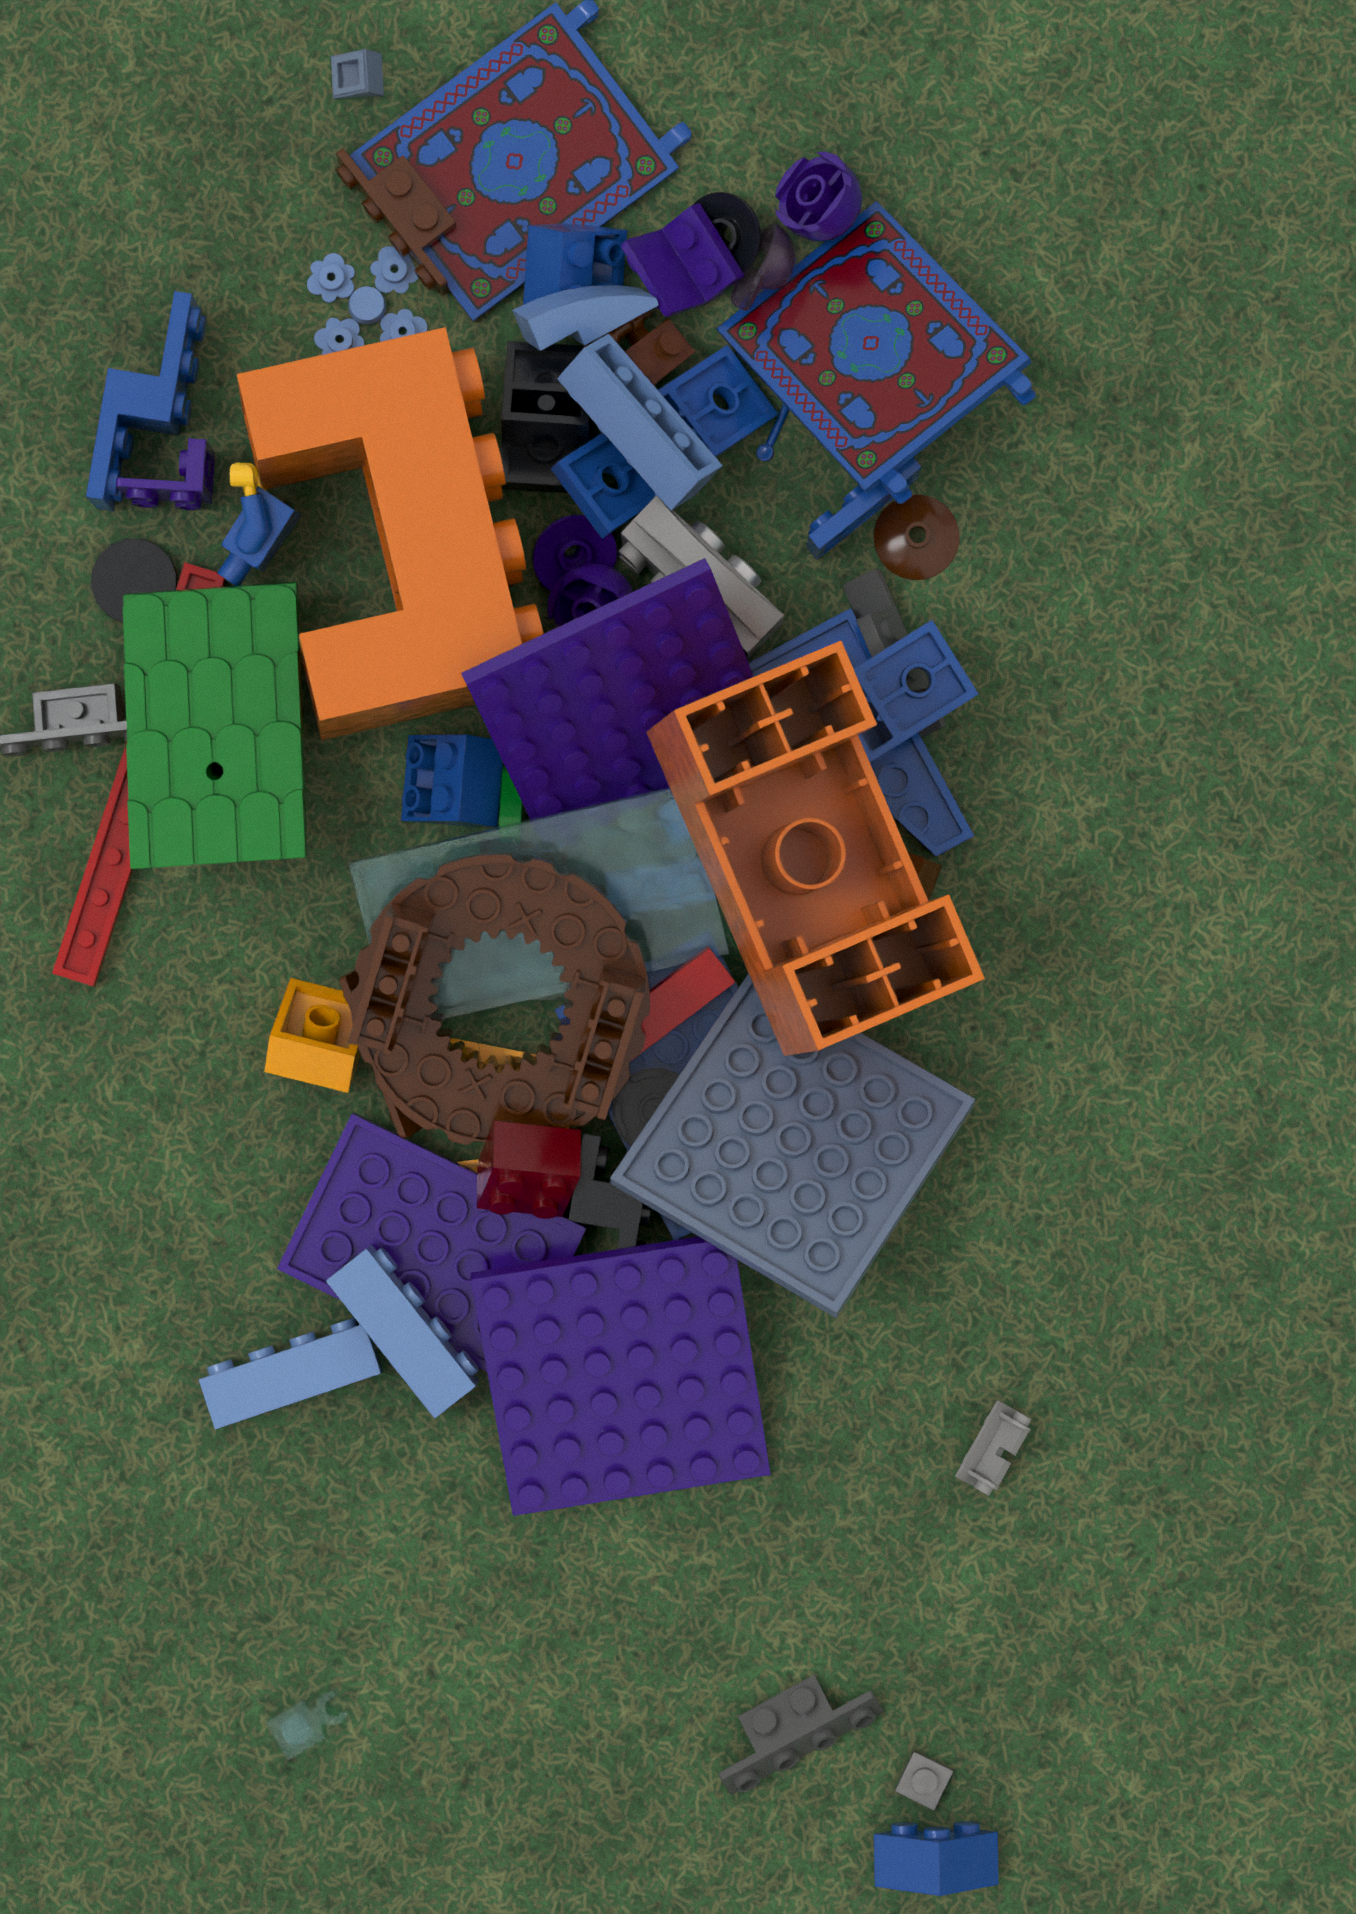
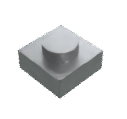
M913 1750L894 1790L935 1810L953 1773V1769Z

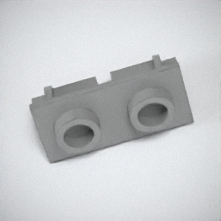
M997 1400L990 1414L986 1417L984 1425L969 1452L965 1455L955 1477L974 1486V1488L990 1496L993 1489L998 1490L1004 1475L1011 1465L1001 1455L1004 1450L1014 1455L1017 1454L1027 1434L1031 1431L1028 1425L1032 1419Z

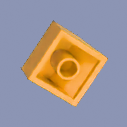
M290 978L270 1033L264 1072L349 1093L357 1069L360 1051L358 1044L348 1043L353 1023L351 1010L342 990Z

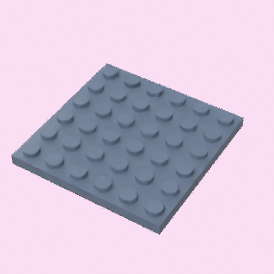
M748 973L610 1177V1183L837 1318L975 1105V1099L862 1033H858L819 1051L784 1056Z

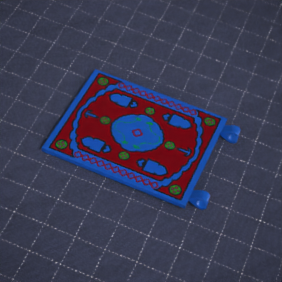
M584 0L568 15H565L555 2L349 155L368 180L404 155L454 219L456 227L424 250V252L447 280L450 292L473 322L525 284L528 225L569 224L602 227L676 172L679 166L670 154L691 139V131L683 122L674 126L663 137L658 139L579 34L578 30L593 22L599 15V8L593 0Z
M877 201L859 214L854 224L844 234L833 240L825 241L716 328L725 341L867 494L881 483L898 504L907 501L912 496V492L907 487L908 484L905 478L897 470L1000 387L1005 385L1015 399L1024 406L1036 397L1035 391L1031 389L1030 380L1021 373L1024 368L1032 363L1030 358Z

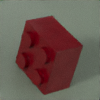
M494 1121L477 1162V1209H487L501 1215L512 1212L533 1214L541 1219L563 1217L580 1179L581 1130Z

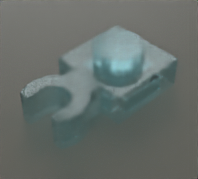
M335 1690L325 1692L319 1698L317 1706L313 1709H310L306 1700L303 1699L266 1722L288 1760L327 1737L321 1727L325 1723L336 1725L347 1718L349 1714L347 1710L341 1711L337 1715H331L326 1710L327 1701L337 1696Z

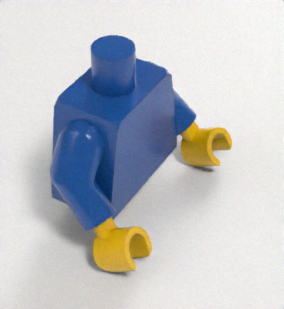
M239 462L230 466V485L232 487H243L245 496L240 497L243 510L221 546L230 551V554L217 572V574L235 586L241 585L252 566L260 571L265 570L302 516L301 513L269 493L267 489L260 487L259 473L255 465Z

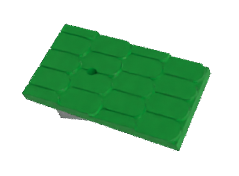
M298 581L124 594V680L127 726V804L130 869L305 858L307 856ZM216 763L223 767V771L216 766Z

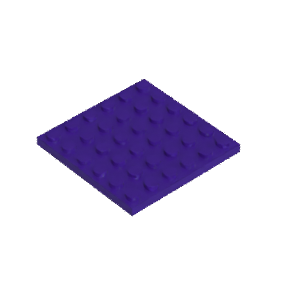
M705 558L461 673L541 843L557 846L564 845L633 811L643 808L659 800L661 795L669 790L670 794H672L646 732L672 711L754 677L712 570Z
M697 1236L470 1273L513 1516L771 1475L736 1258Z

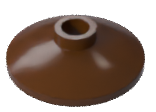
M912 495L902 504L893 501L882 511L874 529V546L879 559L892 573L905 579L924 580L938 575L953 561L959 546V528L955 517L943 503L929 496ZM914 528H920L925 532V540L915 543L910 539L909 532Z

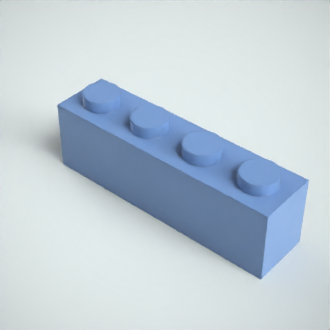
M610 334L584 347L557 378L569 392L570 396L578 402L597 424L599 430L609 438L625 457L626 461L653 489L655 495L670 510L675 509L694 497L723 466Z
M371 1244L331 1275L326 1282L431 1415L436 1418L476 1387L479 1379L475 1374L479 1372V1369L464 1350L458 1354L448 1340L452 1335L446 1325L437 1316L431 1319L421 1305L425 1301L419 1291L410 1282L404 1285L393 1272L398 1267L388 1252L383 1248L377 1251Z
M351 1318L331 1325L333 1333L331 1335L316 1339L313 1331L289 1339L292 1348L275 1353L273 1345L250 1352L248 1353L250 1359L248 1363L234 1367L230 1359L206 1367L209 1376L199 1379V1383L214 1428L218 1429L381 1374L384 1371L373 1340L361 1325H357L356 1319Z

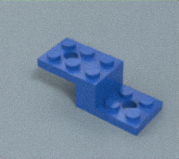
M174 291L160 377L108 368L86 497L97 509L114 511L115 502H122L124 499V495L116 488V478H126V476H121L123 459L130 460L133 450L134 435L128 433V427L179 436L181 425L188 426L192 401L187 400L186 392L188 383H196L199 369V358H194L195 341H203L206 329V316L201 315L202 310L190 293Z
M728 345L658 389L661 395L715 457H718L778 415L777 411ZM713 394H718L726 400L728 410H723L715 404ZM603 433L558 461L551 468L552 472L602 539L636 517L656 496L653 489ZM602 472L609 473L616 479L618 489L609 488L603 482Z
M912 458L897 470L907 481V487L917 480L921 466ZM881 483L868 494L858 485L843 498L844 503L841 505L843 508L833 515L828 510L809 526L811 530L808 532L806 548L816 560L893 500Z
M933 620L854 668L877 723L875 727L858 735L869 762L871 763L978 695V692ZM911 669H920L927 674L929 685L925 692L916 693L908 688L906 676Z

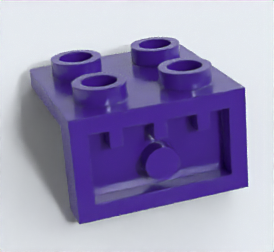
M700 203L688 207L664 228L627 239L621 244V248L627 256L629 266L639 275L649 293L656 297L659 304L656 308L661 310L665 317L712 302L745 276Z
M188 438V450H181L179 458V474L185 477V482L116 478V488L126 499L132 500L133 506L156 508L158 507V500L175 503V508L201 510V503L212 504L215 451L206 439Z

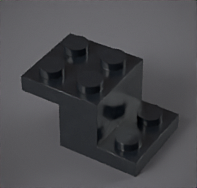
M507 341L501 417V460L506 484L501 485L502 489L568 493L551 468L558 461L589 442L591 417L570 396L569 392L557 378L582 351L584 346L552 344L540 351L528 342Z
M583 1134L580 1179L573 1192L568 1221L619 1229L620 1235L617 1249L645 1245L646 1241L638 1240L640 1224H649L652 1208L613 1186L610 1182L595 1180L597 1172L605 1173L609 1147L601 1146L603 1137Z

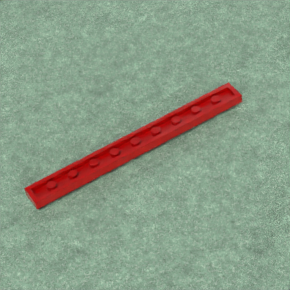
M184 562L176 590L224 587L226 579L217 574V572ZM126 745L52 974L96 987L133 869H130Z

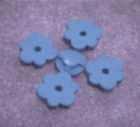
M386 246L382 248L378 254L379 261H374L370 266L371 273L376 276V288L364 286L355 291L354 284L351 281L355 275L354 268L351 265H344V260L339 254H328L323 262L315 261L311 264L310 269L313 275L307 281L309 292L313 295H322V299L326 303H333L337 297L342 299L350 297L348 310L353 318L344 319L341 322L337 318H330L326 322V328L316 332L314 341L316 346L323 350L322 355L364 346L363 338L358 336L360 328L357 322L369 325L381 319L380 325L384 332L380 336V342L427 331L426 321L421 317H413L409 309L400 310L398 315L394 313L384 315L387 305L382 293L391 292L393 289L397 293H405L409 288L408 283H413L418 279L409 253L402 257L394 247ZM394 266L398 268L396 273L390 271ZM334 275L335 279L333 281L328 280V276ZM405 329L407 333L400 335L399 330ZM342 337L344 340L342 343H337L336 339Z

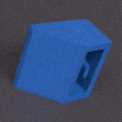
M569 224L528 225L523 305L537 298L563 290L586 286H623L625 253L621 248V244L627 239V230Z
M466 734L408 735L401 821L468 827H497L503 761L493 740Z

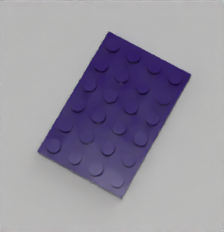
M353 1112L277 1269L339 1299L326 1280L369 1245L372 1244L377 1251L383 1248L395 1261L398 1268L393 1272L404 1285L410 1282L422 1295L425 1303L421 1307L431 1319L437 1316L446 1325L452 1335L448 1341L458 1354L464 1350L479 1369L487 1372L470 1273L571 1257L574 1255L588 1226L579 1222L568 1221L569 1217L565 1215L563 1217L541 1219L533 1214L512 1212L501 1215L487 1209H477L476 1171L408 1138H401L398 1133Z

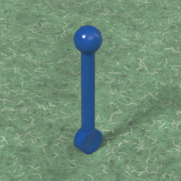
M784 403L766 443L760 445L756 451L757 457L761 461H769L774 456L772 448L790 411Z

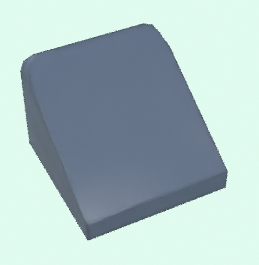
M362 49L331 56L333 99L384 96L381 53Z

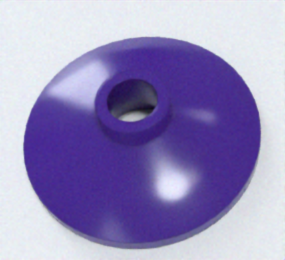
M570 515L560 518L551 523L540 534L535 543L532 554L534 572L542 585L552 591L557 581L578 565L600 563L614 568L617 557L616 542L612 533L602 539L585 515ZM577 545L574 554H564L568 547Z

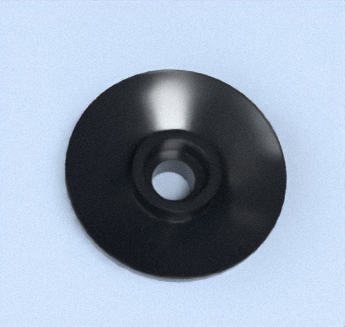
M715 192L701 197L693 205L701 204L742 272H746L757 259L762 241L760 223L754 210L741 197L728 192ZM727 226L732 232L731 242L726 240L724 236Z

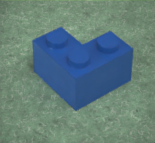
M972 1821L953 1823V1830H950L949 1827H926L924 1831L918 1830L917 1823L891 1824V1831L874 1834L875 1887L943 1896L999 1885L998 1832L981 1830L980 1823Z

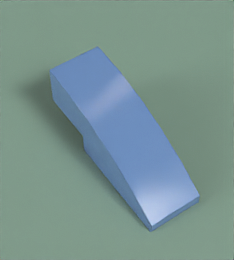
M604 285L563 290L537 298L512 311L525 341L541 351L567 336H571L585 346L657 307L659 304L656 297L639 287Z

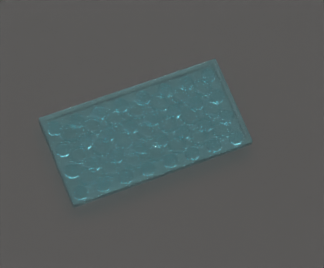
M670 787L358 859L349 863L369 944L372 938L369 930L386 904L412 880L420 875L422 877L434 876L441 864L454 859L482 853L507 852L512 853L520 861H527L533 857L553 862L557 871L564 874L575 872L595 885L612 901L627 921L625 926L626 935L638 942L647 972L682 965L707 946L711 948L716 956L729 954L728 942L716 895ZM500 930L497 938L492 939L485 931L482 933L480 942L475 943L468 937L465 949L459 951L453 948L455 951L453 960L450 963L443 962L446 968L442 977L437 978L441 981L438 993L434 994L440 998V1004L435 1013L444 1014V1019L564 992L565 986L569 983L562 982L559 978L564 966L553 967L551 964L554 953L552 951L545 954L539 952L540 941L535 940L527 945L525 944L523 933H518L511 940L508 939L505 930Z

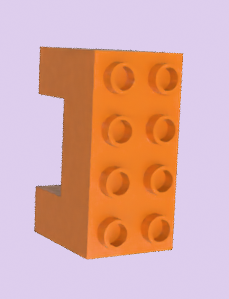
M446 327L237 374L242 412L255 466L258 469L261 488L270 489L358 468L363 469L394 598L396 612L299 634L302 663L321 741L476 705L461 673L543 635V629L536 605L530 604L513 608L508 586L523 583L522 571L526 570V562L515 519L512 518L493 523L488 502L503 499L501 485H505L506 482L495 434L489 433L472 437L468 422L469 418L483 415L481 400L485 399L482 377L474 348L452 352Z
M842 641L678 708L646 732L784 1056L819 1051L985 979L950 895L928 901L858 735L875 727L877 723Z

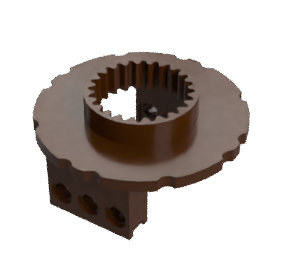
M507 852L482 853L461 857L441 864L434 876L422 877L420 875L412 880L386 904L369 930L372 936L371 943L361 948L355 964V970L359 975V984L351 991L353 1026L348 1043L358 1044L364 1062L374 1066L377 1072L375 1082L393 1105L426 1130L434 1128L443 1130L450 1141L463 1145H469L474 1141L485 1143L494 1121L566 1128L571 1125L581 1127L595 1116L606 1120L611 1101L618 1095L631 1075L629 1069L631 1059L639 1056L643 1049L646 1033L642 1029L641 1023L650 1012V986L646 964L638 942L626 935L625 926L627 921L622 913L605 894L581 875L575 872L569 874L561 873L554 867L553 862L543 858L533 857L527 861H520L512 853ZM500 930H505L508 939L511 940L518 933H523L524 941L527 945L535 940L540 941L539 952L545 954L552 951L554 953L551 964L553 967L564 966L559 978L562 982L569 983L565 986L564 998L570 1001L565 1002L563 1014L566 1018H561L558 1030L560 1033L553 1032L550 1035V1047L542 1043L538 1045L537 1057L532 1056L529 1052H524L521 1063H517L512 1056H507L504 1064L500 1065L495 1055H490L485 1062H482L477 1050L466 1055L463 1053L465 1045L463 1041L454 1044L450 1042L453 1033L451 1028H440L445 1018L444 1014L435 1013L438 1010L440 998L434 994L438 993L441 981L437 978L442 977L446 968L443 962L450 963L453 960L455 954L453 948L463 951L467 945L468 937L475 943L480 942L482 933L485 931L492 939L497 938Z

